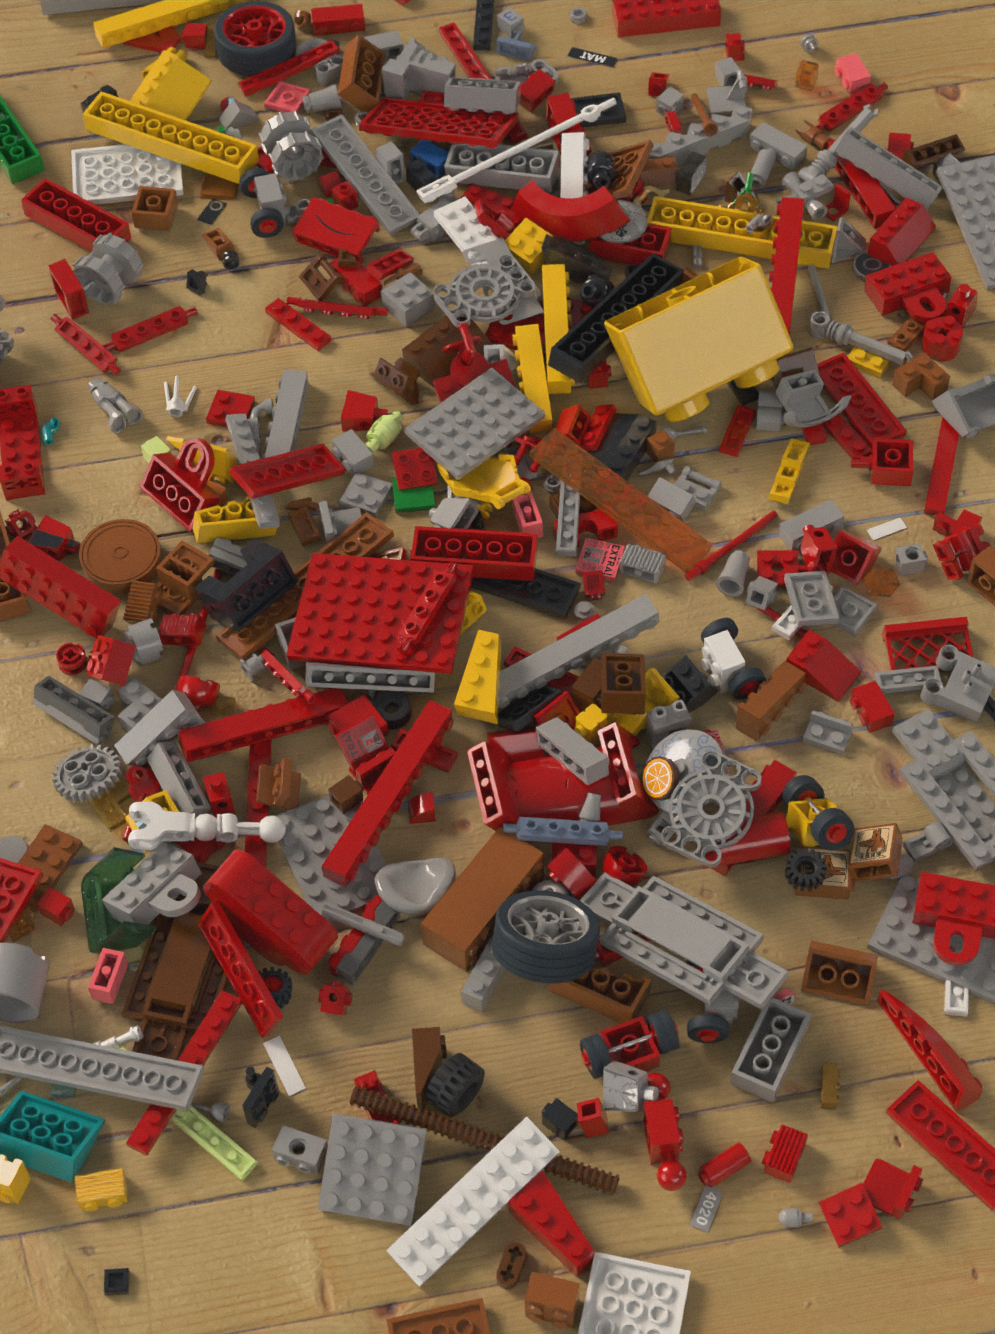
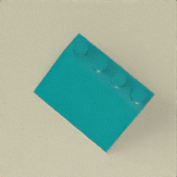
M20 1091L0 1115V1154L6 1156L10 1162H14L15 1159L22 1160L25 1167L72 1183L75 1176L83 1168L105 1123V1119Z

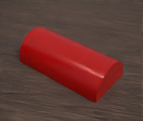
M778 811L754 815L751 826L745 836L736 844L720 849L722 859L718 866L790 854V837L783 812ZM748 819L744 820L740 828L742 831L746 827ZM735 834L731 838L725 840L726 843L733 840L738 835ZM709 851L705 854V858L712 862L718 858V855L714 851ZM702 864L703 869L710 868Z

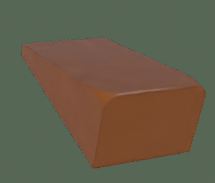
M219 228L202 234V237L219 261L222 260V255L225 252L234 251L232 242Z

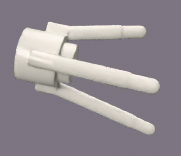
M178 375L175 376L174 395L171 400L168 383L164 382L167 404L166 412L173 417H181L183 413H187L188 406L197 389L196 386H193L184 404L183 399L178 397Z

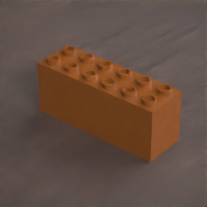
M499 827L421 922L423 945L465 972L471 966L474 967L491 936H493L497 909L501 903L511 896L531 891L536 884L543 881L545 876L543 852L523 840H518L517 836L512 833H503V828Z

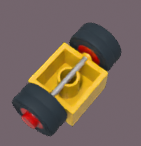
M800 775L786 784L782 797L784 804L788 808L787 826L804 847L820 845L826 850L834 851L843 848L850 842L854 835L852 820L843 810L838 809L829 798H825L823 788L814 778L808 775Z

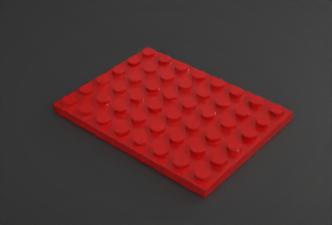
M312 553L286 654L287 660L452 674L474 573L473 565L457 564V568L453 572L456 581L419 643L411 644L406 653L403 654L397 650L402 643L398 636L399 631L436 570L444 571L449 563Z

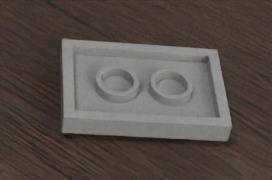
M825 571L785 574L784 581L797 627L838 624L839 615Z

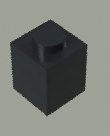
M558 1098L552 1104L548 1103L541 1112L542 1125L563 1141L579 1124L578 1113Z

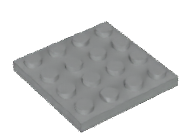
M334 1113L318 1210L412 1226L427 1129Z

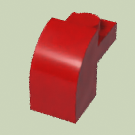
M965 509L957 520L938 512L934 519L932 530L941 535L950 536L961 527L981 525L982 517Z

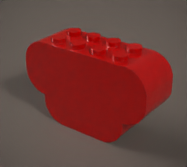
M235 849L203 886L205 894L212 902L219 901L237 935L275 965H286L301 975H308L338 939L337 931L322 915L259 861L242 850Z

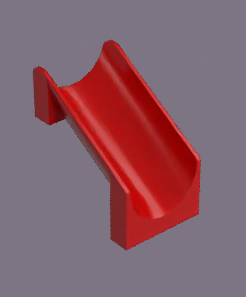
M617 722L599 730L598 735L601 746H596L595 748L608 757L609 775L590 785H586L568 770L564 764L551 755L516 762L486 741L467 750L484 824L496 831L499 827L503 828L504 823L517 825L519 817L580 821L581 817L579 815L588 793L601 795L600 821L598 822H606L608 826L645 820L659 813L658 806L644 793L633 760V748L640 745V740Z

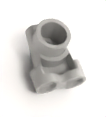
M308 199L299 200L296 206H287L289 225L299 221L310 203Z

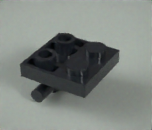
M267 1066L261 1075L256 1073L253 1067L246 1069L245 1081L251 1092L242 1104L247 1124L256 1128L259 1122H263L269 1105L277 1100L280 1093L275 1071Z

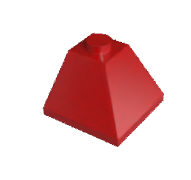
M840 530L834 541L837 545V551L830 571L855 585H859L874 566L882 548L862 537Z

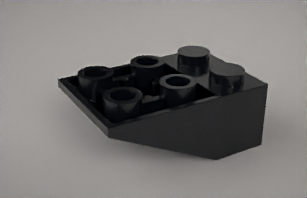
M687 655L662 676L680 697L678 700L684 701L689 713L704 705L719 691L698 665Z

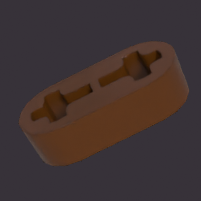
M510 1243L503 1253L496 1273L497 1283L503 1289H512L520 1278L526 1261V1249L521 1243ZM519 1250L520 1256H517L515 1262L512 1263V1254L510 1253ZM510 1268L512 1269L511 1277L513 1279L509 1278L506 1282L503 1280L502 1275H506Z

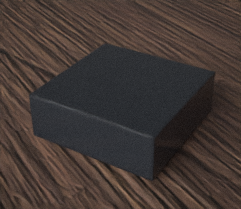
M129 1268L104 1269V1295L129 1294Z

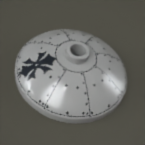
M617 200L631 221L612 233L608 232L600 235L599 237L612 243L634 241L645 232L648 222L647 215L639 205L627 200Z

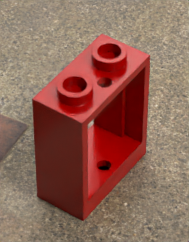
M66 259L48 265L54 291L70 318L74 320L89 314L84 289Z

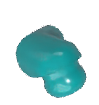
M51 418L42 427L45 445H51L54 442L52 435L59 429L60 421L57 418Z

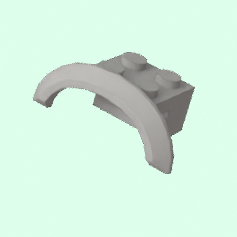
M815 369L782 378L775 392L787 411L783 417L784 422L791 427H810L832 419L847 407L852 396L842 397L829 410L820 396L824 383Z

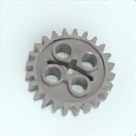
M91 744L89 749L82 746L81 751L74 749L73 755L67 753V759L61 758L62 764L55 765L57 770L53 771L54 777L52 778L54 787L59 792L60 797L64 796L67 801L72 799L74 803L78 799L83 803L86 798H89L91 802L93 796L101 798L100 793L108 794V788H115L113 782L120 781L118 776L122 775V765L114 750L110 751L108 746L103 749L102 745L95 749L93 744Z

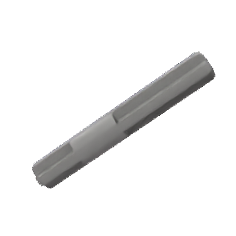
M326 903L322 908L323 916L394 945L401 946L405 940L403 933L329 903Z

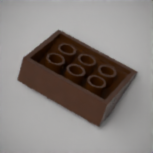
M446 315L402 349L403 359L420 371V377L434 387L433 380L451 375V363L457 355L456 353H443V348L451 343L462 341L461 331L454 326ZM458 317L457 320L460 322H464L467 320V318ZM470 320L468 328L471 337H481L480 343L474 345L475 352L484 356V345L493 344L477 324Z

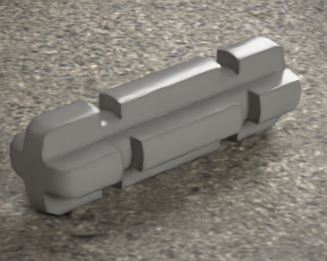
M700 245L691 246L693 268L700 269L704 264L702 247Z

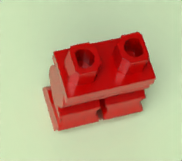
M982 525L961 527L950 536L945 537L944 540L933 544L939 561H943L941 565L948 580H960L964 575L963 572L970 570L972 559L991 546L987 541H980L979 537L984 534Z

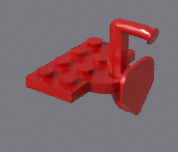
M466 322L458 326L463 340L451 343L443 348V353H456L457 356L451 363V375L433 380L439 403L445 401L490 368L497 371L516 388L507 359L488 364L484 356L475 352L474 345L480 343L481 337H471L468 328L469 324Z

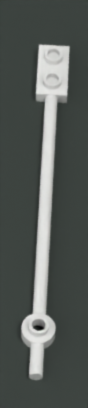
M611 98L599 105L586 106L582 109L581 114L454 177L447 175L417 190V194L424 203L432 202L443 194H449L453 189L457 188L456 183L584 120L588 122L596 121L601 114L600 112L617 104L616 100Z

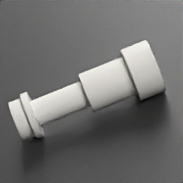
M138 1025L132 1026L128 1033L93 1044L121 1049L122 1045L132 1040L140 1041L143 1038V1033Z

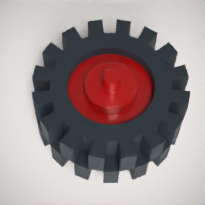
M267 967L263 968L262 972L259 970L258 972L280 1009L284 1008V1004L287 1005L289 999L291 1000V977H288L286 971L282 974V969L280 968L277 971H274V967H270V971L267 970Z

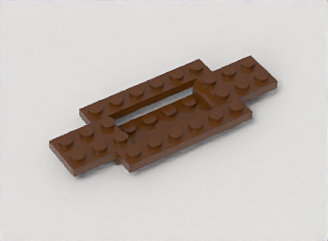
M197 862L202 872L194 880L201 891V897L197 905L189 912L177 917H167L160 913L155 917L122 1011L123 1018L142 1021L140 1029L143 1033V1038L138 1042L135 1041L132 1052L178 1061L188 1031L196 1032L222 990L225 991L228 977L212 951L193 1007V1000L211 949L198 925L203 914L210 904L213 903L205 894L203 886L220 866ZM183 896L182 899L175 898L174 900L182 901L186 896Z

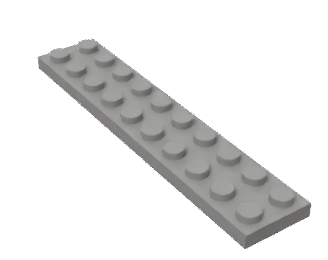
M0 1025V1073L188 1111L205 1071L202 1065Z

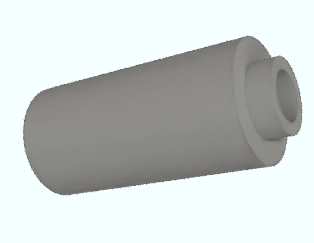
M763 149L758 153L750 172L754 174L753 187L761 188L766 184L776 160V156L771 150Z

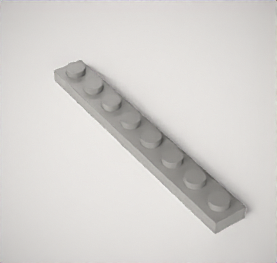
M246 414L226 415L227 427L239 465L259 460V454ZM272 495L251 499L249 496L259 529L279 527L280 521Z

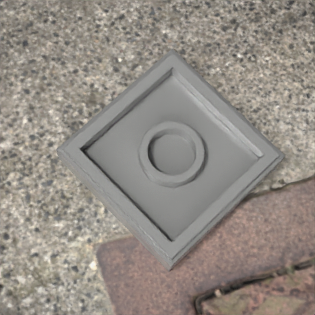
M842 586L833 597L839 615L838 624L833 625L856 637L877 610L878 605Z

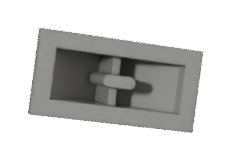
M232 100L219 117V122L225 127L226 132L229 127L237 129L259 121L252 107Z

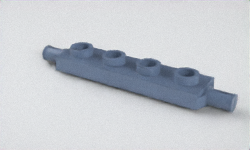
M519 817L517 825L503 824V833H516L518 840L607 846L609 839L621 841L623 839V831H610L606 822Z

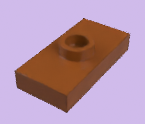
M307 506L288 513V517L302 546L321 540V535Z

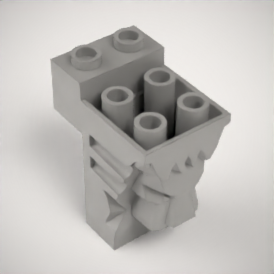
M411 38L404 45L403 51L396 57V60L389 59L387 64L382 67V87L385 97L406 100L411 91L421 94L423 90L444 93L445 84L448 79L456 77V64L449 62L447 57L437 56L434 52L425 50L422 44Z

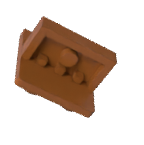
M284 757L280 764H277L275 767L265 764L259 766L257 803L286 810L299 807L301 774L292 771V759Z

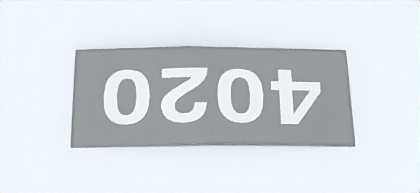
M705 1186L690 1226L708 1232L722 1197V1191Z

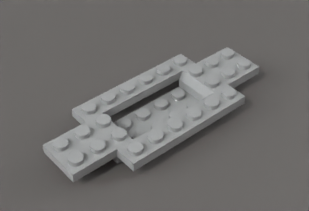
M929 709L893 727V734L915 760L900 768V775L936 821L942 824L954 844L976 871L990 863L994 865L995 803L964 766L966 761L995 797L994 758L972 731L953 740Z
M604 872L580 900L595 913L599 920L610 925L599 938L601 945L709 1005L725 989L762 1010L789 977L787 970L753 953L764 940L762 933L655 876H652L643 888L638 886L635 889ZM637 931L702 967L704 973L632 933Z

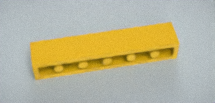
M538 324L516 326V334L512 335L513 346L518 348L514 352L516 362H520V366H517L518 378L522 377V382H519L520 392L524 393L528 399L545 412V418L529 429V433L553 431Z

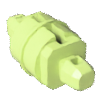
M395 411L391 415H382L373 423L366 434L368 439L366 446L372 453L378 449H386L395 441L402 430L400 422L403 419V415L400 411Z

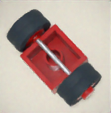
M660 1010L647 1016V1025L643 1016L601 1030L599 1034H594L580 1040L583 1065L585 1068L587 1067L594 1079L604 1076V1067L613 1061H618L646 1072L660 1067V1054H666L680 1047L677 1025L666 1010Z

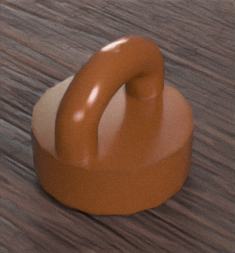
M298 11L294 14V22L299 30L311 23V14L307 11Z

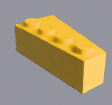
M249 496L244 501H230L226 506L220 507L217 505L196 511L194 514L193 532L197 543L215 542L216 538L237 540L276 536L277 527L259 529Z

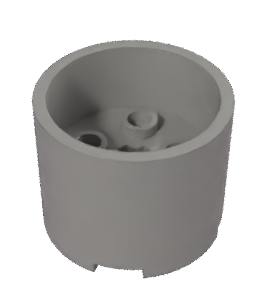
M0 943L1 1022L25 1023L36 1019L39 1015L49 969V960L46 956L39 957L32 953L33 948L14 943Z

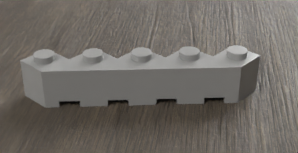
M735 105L731 117L713 114L711 120L717 124L718 132L712 137L705 135L702 129L703 125L695 123L690 124L687 135L668 132L664 144L652 142L654 146L648 159L672 158L674 156L678 165L686 162L689 157L694 155L698 157L708 153L711 148L716 146L720 148L730 144L731 140L745 138L751 127L752 108Z

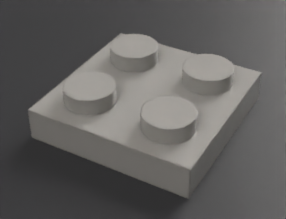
M356 472L339 501L340 506L348 509L359 507L361 513L365 514L367 512L376 518L393 489L392 483Z

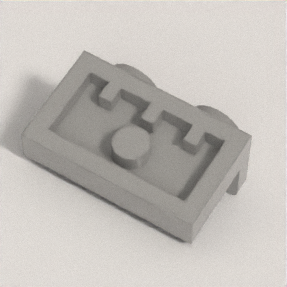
M812 711L802 742L844 755L851 737L853 724L844 719L828 716L823 712Z

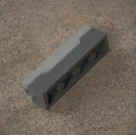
M47 676L35 685L33 704L97 745L111 736L113 715L51 676Z

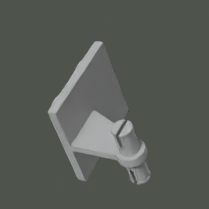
M737 70L738 78L733 86L706 88L711 115L732 114L735 105L746 107L744 96L747 91V77L744 76V70Z

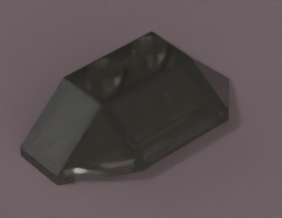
M545 235L541 249L548 265L565 264V272H569L570 280L582 285L589 276L598 274V277L610 279L613 267L607 265L605 260L599 255L572 241H568L564 237Z

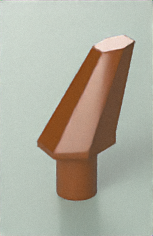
M311 497L290 501L286 508L297 510L307 506L308 509L317 511L319 504L312 502Z

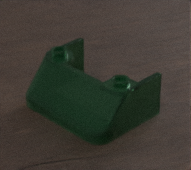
M113 847L83 877L81 893L88 947L91 953L101 954L103 948L116 951L136 948L156 930L155 926L129 921L121 923L113 919L102 901L112 889L134 870L133 868L145 857L144 853Z

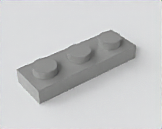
M938 666L875 672L874 679L883 694L922 690L926 680L929 678H937L941 681Z

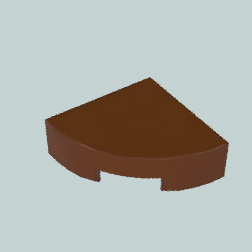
M342 109L324 111L327 121L341 114L343 115Z
M339 249L338 267H357L356 257L348 253V250Z

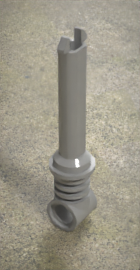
M865 105L863 107L864 110L829 149L819 151L818 157L811 165L800 170L798 177L801 183L821 174L826 175L830 169H834L839 154L834 150L846 131L852 127L861 132L875 116H878L879 110L876 108L872 112L869 110L871 105Z
M815 312L811 315L810 334L814 338L821 339L826 337L837 342L838 346L850 344L901 365L907 363V359L913 358V355L908 351H902L854 332L849 323L841 324L830 319L829 315L825 312Z

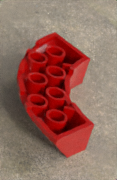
M532 180L518 191L511 209L521 222L525 218L529 219L554 236L555 240L580 242L590 238L596 239L600 235L608 232L612 233L631 221L613 193L605 186L586 196L560 198L546 193Z

